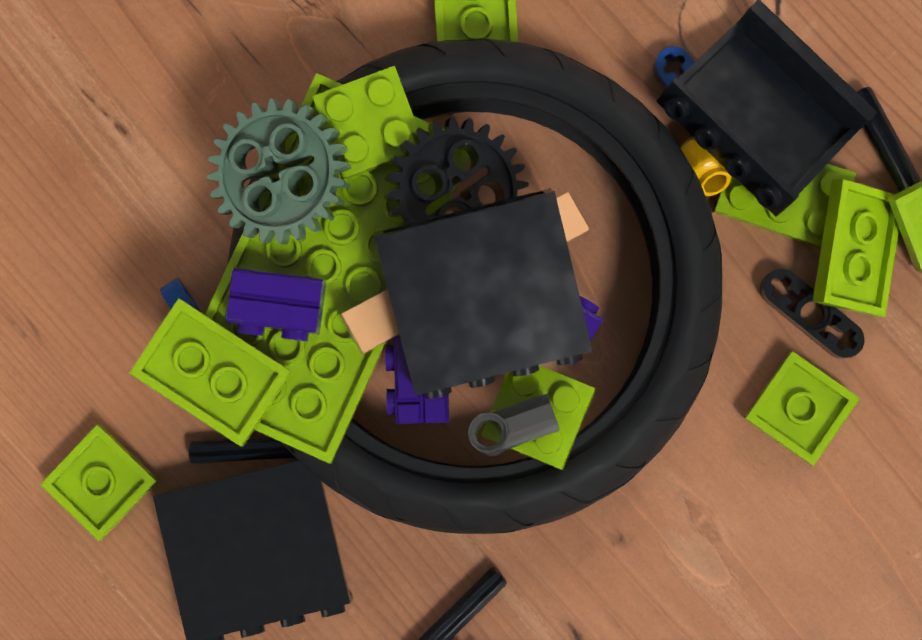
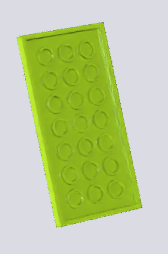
M316 73L301 107L304 104L314 109V118L319 114L312 96L343 84ZM414 116L418 129L420 128L429 136V123ZM297 133L291 134L285 142L287 154L293 153L299 146L300 141ZM455 149L453 162L458 169L465 171L470 157L466 151ZM310 156L309 159L296 166L311 164L314 161V157ZM278 164L279 171L269 177L280 180L279 172L292 167ZM392 164L345 180L350 183V187L337 188L336 195L342 198L344 204L337 205L331 203L328 207L335 217L332 221L320 216L318 221L321 226V232H313L305 227L306 240L304 241L296 240L290 232L288 244L278 243L275 235L269 244L260 242L259 233L254 238L245 237L242 233L205 313L206 316L292 371V374L255 430L329 464H332L387 343L386 341L361 355L340 315L388 289L374 232L397 227L404 221L402 216H388V213L398 207L397 201L384 199L385 194L396 190V185L384 180L386 175L399 172ZM425 173L418 175L417 187L419 191L426 196H432L436 189L434 179ZM310 174L305 175L299 181L298 189L301 196L309 194L312 190L313 178ZM458 184L453 185L454 187L451 191L429 204L425 208V213L430 215L444 203L451 200ZM269 189L262 192L259 197L258 203L261 211L267 210L272 203V193ZM238 268L318 278L326 281L320 334H309L308 342L282 339V330L264 328L263 336L237 333L238 324L226 322L233 269Z

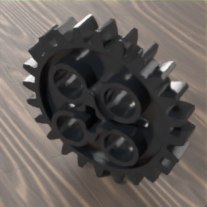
M450 117L446 120L443 131L436 120L428 124L429 136L419 128L412 133L416 145L406 140L399 145L402 152L406 155L405 158L394 156L390 159V163L399 172L385 176L384 180L396 185V190L385 194L384 199L397 201L398 207L392 209L388 216H402L404 221L399 225L401 226L444 215L446 210L456 212L480 206L483 204L478 198V191L482 185H486L494 191L495 202L516 197L519 190L529 186V182L516 180V174L521 172L525 165L511 164L510 159L517 152L516 148L503 151L500 147L505 136L501 134L492 140L489 139L490 125L488 124L474 132L473 119L468 118L463 122L461 129H458L455 118ZM455 149H462L468 153L471 165L467 171L460 170L455 166L453 162ZM482 167L488 169L487 175L461 191L459 197L447 201L430 215L425 213V208L451 191L454 187L453 185L468 179ZM420 173L428 174L434 179L436 189L432 196H426L419 191L417 178Z

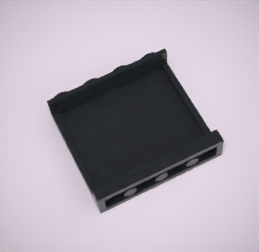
M757 0L740 20L678 79L675 78L656 100L665 109L670 118L676 120L693 136L700 147L707 150L721 163L728 174L737 179L756 197L759 204L767 208L775 217L799 197L802 190L877 113L871 105L761 0Z
M551 188L374 232L415 396L425 394L427 399L438 398L451 393V387L469 383L471 388L481 387L495 382V376L512 372L513 376L516 377L525 376L539 370L538 365L552 361H556L557 365L573 364L583 359L582 354L592 352L556 194Z
M299 460L153 496L186 640H225V634L240 631L241 638L265 632L264 625L280 621L283 628L305 622L304 615L320 611L323 618L346 611L345 605L352 602L353 595L349 593L323 482L308 471Z

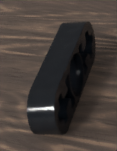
M777 269L768 273L762 279L760 294L763 300L831 356L839 359L850 358L862 350L865 341L863 331L836 307L816 303L820 306L823 313L820 323L811 326L802 320L801 309L806 303L813 301L814 289L793 272L786 269ZM772 279L776 282L785 279L788 282L785 289L794 297L798 296L800 291L805 294L803 298L794 304L792 311L787 308V305L793 302L786 295L778 297L772 295L775 289L771 284ZM832 317L837 322L830 327L838 333L846 331L851 333L848 339L853 344L851 348L842 347L838 349L836 345L839 340L830 331L825 332L823 337L819 334V331L829 325Z

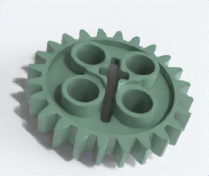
M269 99L266 111L261 105L254 102L251 108L252 117L238 111L236 116L240 125L237 128L226 123L223 125L224 130L229 135L227 141L221 139H214L213 141L222 151L220 156L208 157V161L218 165V171L208 174L207 179L219 182L220 186L214 189L210 196L225 200L218 208V213L223 215L233 214L229 226L237 229L244 226L243 236L254 238L259 233L260 242L270 244L275 235L277 242L285 245L289 242L291 232L296 240L304 241L306 240L305 227L313 232H321L318 218L321 216L333 221L335 217L328 207L331 203L337 205L344 204L342 198L336 195L337 188L350 187V183L339 178L340 172L351 169L350 164L338 160V157L348 150L347 146L333 144L340 134L339 130L333 127L325 129L329 119L322 114L313 118L314 109L306 104L298 111L297 103L287 99L282 109L279 101ZM297 133L300 141L299 146L293 153L287 154L285 142L291 134ZM256 148L259 155L258 162L253 168L247 169L245 164L246 155L250 150ZM310 156L314 157L313 163L306 166H296L309 159ZM278 164H281V165H284V166H287V167H292V168H287V169L281 170V171L279 172V179H280V180H277V179H274V178H271V177H265V176H270V175H273V174L277 173V172L279 171ZM310 174L313 178L312 190L309 194L301 196L298 189L299 181L305 175ZM251 178H260L258 179V181H255L248 185L247 188L244 187V182L246 180H249ZM269 189L272 193V203L267 210L261 211L258 203L259 197L262 192Z

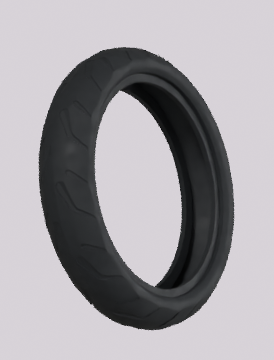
M497 39L444 40L400 49L370 61L336 82L346 84L395 66L413 116L424 120L440 115L462 112H489L510 115L554 130L576 143L594 157L624 192L644 234L652 275V304L649 325L643 347L632 372L610 404L589 425L578 432L563 470L532 457L509 463L485 466L435 462L414 456L388 444L368 431L354 418L350 422L332 464L283 442L281 443L308 471L335 492L378 516L421 529L454 534L509 533L551 523L577 513L624 486L663 449L682 424L708 375L718 338L722 311V253L711 208L700 181L666 126L641 101L612 79L562 53L526 43ZM251 178L248 185L258 181L260 178ZM244 226L239 229L233 228L228 263L243 233Z

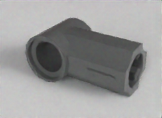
M544 394L493 413H481L470 423L468 436L472 446L482 454L496 456L507 449L560 431L548 395ZM488 423L498 424L502 429L500 441L493 446H484L479 441V431Z

